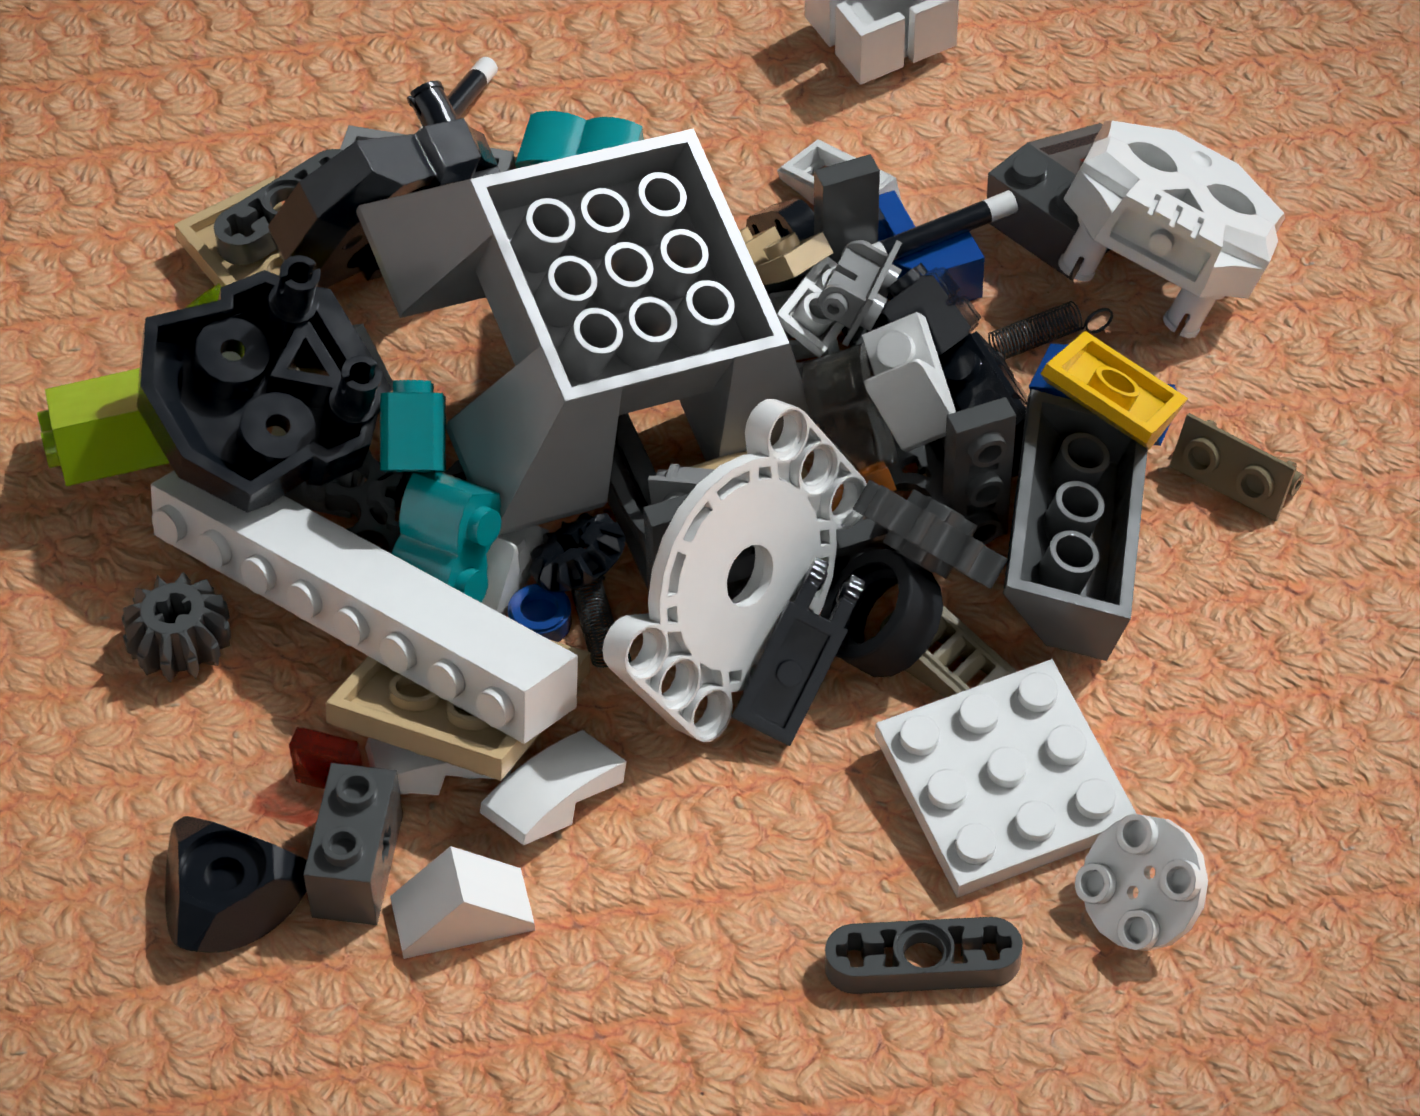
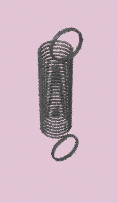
M1069 301L989 332L988 342L990 347H992L990 342V334H992L995 350L1006 360L1084 328L1089 333H1099L1112 322L1113 312L1109 308L1098 309L1087 317L1083 326L1078 306L1073 301ZM1071 303H1073V304L1075 305L1076 309L1078 310V313H1079V316H1080V321H1081V326H1080V327H1079V320H1078L1077 313H1076L1074 307L1071 305ZM1070 306L1072 307V309H1073V311H1074V313H1075L1076 320H1077V324H1076V322H1075V319H1074L1073 313H1072V311H1071V309H1070ZM1103 311L1110 312V318L1104 326L1097 330L1088 329L1087 324L1094 315ZM994 337H995V339H996V342H997V345H998V347H999V349H1000V352L998 351V349H997V347H996V345H995Z
M605 576L591 583L596 585L585 586L579 590H571L587 649L590 652L592 665L600 668L608 666L596 665L606 663L596 662L604 661V659H595L594 657H603V655L597 656V654H603V645H601L604 644L602 640L605 637L603 636H606L608 632L606 630H609L615 623L602 582L605 580ZM628 653L629 663L632 661L630 653Z

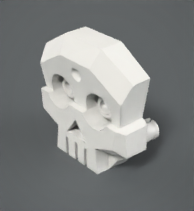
M1105 121L1064 197L1065 202L1078 216L1080 226L1065 253L1059 258L1058 265L1069 276L1079 257H1083L1084 260L1074 279L1084 282L1093 279L1095 270L1107 249L1113 250L1181 287L1170 309L1164 314L1163 321L1172 332H1175L1183 316L1189 314L1180 336L1195 338L1216 300L1223 299L1225 296L1249 298L1272 258L1278 243L1277 231L1285 220V215L1239 164L1175 130L1131 123Z

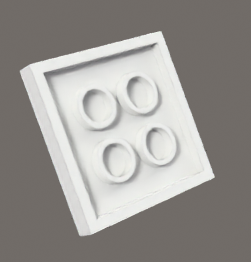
M1053 659L876 723L874 736L957 898L1091 848L1097 837L1116 821L1121 820L1127 815L1137 814Z

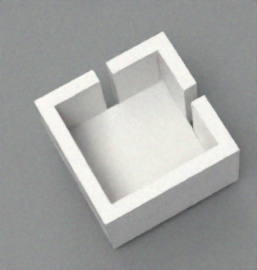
M805 0V18L829 47L835 45V55L861 85L903 68L904 58L907 56L915 63L957 46L959 0Z

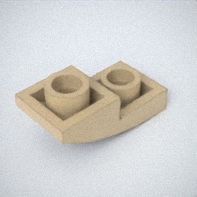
M775 226L753 236L748 227L739 230L763 285L794 278L834 253L823 232L799 241L795 232L781 238Z

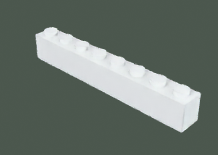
M175 471L151 483L152 524L155 536L519 742L527 743L577 707L578 655L283 495L270 505L247 513L178 478Z

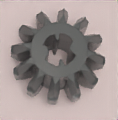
M183 572L175 583L166 584L157 575L154 584L155 589L152 591L135 588L134 604L123 608L122 622L125 630L123 639L127 653L131 654L132 659H138L139 666L146 675L162 670L163 676L171 682L179 671L187 670L189 674L197 679L201 663L218 666L219 657L221 656L220 649L230 646L231 630L228 622L230 615L226 601L223 600L222 595H215L214 588L210 586L207 579L192 584L191 580Z

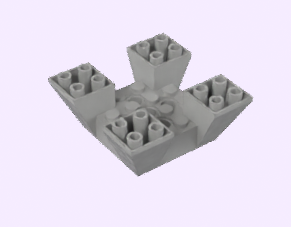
M694 129L359 205L356 210L400 318L485 297L488 300L515 367L449 420L446 430L467 481L500 493L502 523L499 535L604 507L608 498L619 415L679 400L705 461L747 451L745 441L746 422L752 410L766 399H777L805 411L816 424L788 338ZM783 416L774 425L770 438L771 446L778 441L784 425Z

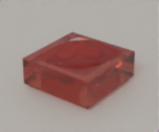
M297 727L289 743L295 780L298 783L325 789L331 763L362 766L359 744L354 740Z

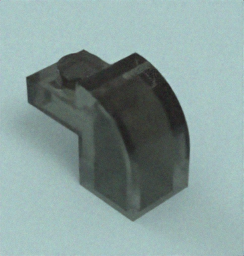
M864 343L807 361L803 367V387L810 418L815 424H819L821 431L857 471L880 461H884L886 466L900 461L890 429L864 385L865 380L875 376Z

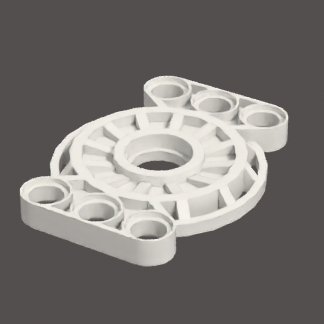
M766 399L752 410L745 428L747 454L717 467L695 486L677 509L662 537L653 564L648 596L649 613L625 615L619 618L609 628L604 639L602 651L608 668L674 729L701 742L713 741L727 728L733 710L731 693L745 689L787 602L794 601L796 593L816 557L829 563L828 575L808 608L809 611L817 615L820 614L833 578L837 551L836 530L849 529L863 516L854 511L853 507L867 485L865 479L805 411L777 399ZM783 416L784 425L778 441L771 446L772 430L776 421ZM814 451L813 465L808 475L802 479L801 472L807 455ZM843 484L842 499L838 507L832 511L833 497L839 486ZM754 545L755 563L752 575L742 592L731 600L727 591L729 570L735 558L744 549ZM643 633L642 648L638 656L629 663L628 653L633 640ZM676 665L675 678L670 688L662 694V681L667 671ZM707 696V708L701 719L694 724V714L697 706Z

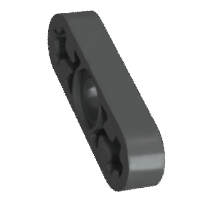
M329 149L319 152L222 212L214 223L217 250L222 259L231 264L247 265L257 262L275 251L276 247L268 229V225L278 213L273 208L278 203L287 200L302 179L343 150Z
M998 917L848 924L836 929L826 942L825 973L833 986L851 994L997 987L1010 982L1019 972L1022 955V937L1013 924ZM927 943L935 946L943 957L936 965L922 968L908 962L904 953L912 945ZM954 944H962V963L954 964ZM983 944H995L997 952L1000 953V959L994 961L987 960L986 954L982 950ZM884 947H893V967H885L886 954H884ZM848 951H861V956L864 960L862 967H850V961L847 958Z

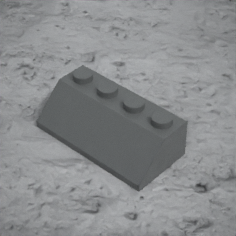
M1031 389L1027 399L1003 594L1046 646L1107 661L1131 620L1148 449L1074 400Z

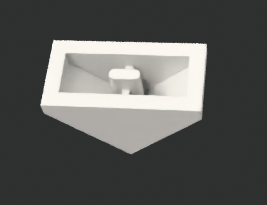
M452 846L447 848L390 896L404 959L535 931V923L521 868Z

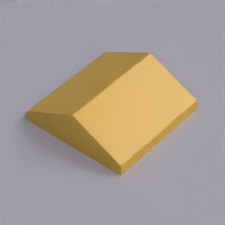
M1086 331L1046 363L1040 373L1045 382L1148 450L1151 449L1188 400L1186 396Z

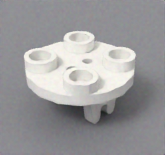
M1139 814L1127 815L1101 833L1086 856L1084 866L1079 869L1075 878L1076 893L1084 901L1086 911L1098 931L1118 946L1141 951H1151L1171 946L1193 928L1204 908L1208 886L1204 856L1190 833L1169 819ZM1154 867L1155 876L1151 878L1150 870ZM1137 887L1139 893L1138 896L1134 898L1133 890Z

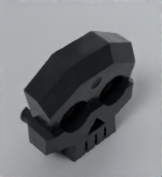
M440 81L424 83L412 90L411 96L407 97L409 105L414 109L423 127L415 134L357 140L297 184L268 225L282 262L295 255L307 256L316 262L313 270L319 268L321 271L320 281L317 286L328 288L359 272L362 273L367 281L383 277L356 213L359 205L501 172L484 134L471 128L464 118L458 119Z
M295 255L284 260L280 267L279 275L263 270L221 287L218 301L145 318L136 407L178 478L247 513L270 505L304 481L307 485L322 486L361 468L370 448L377 417L380 412V393L390 392L391 386L384 377L382 370L379 369L378 363L371 356L331 289L317 286L320 281L321 271L319 268L313 270L316 262L307 256ZM235 352L241 359L231 361L224 358L222 353ZM278 426L284 429L287 434L274 436L269 433L267 428Z

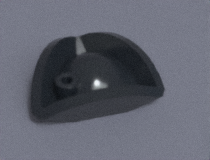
M184 816L174 822L169 838L165 880L166 920L172 942L177 947L188 951L214 953L237 949L262 938L292 913L307 892L303 875L307 859L277 845L212 821Z

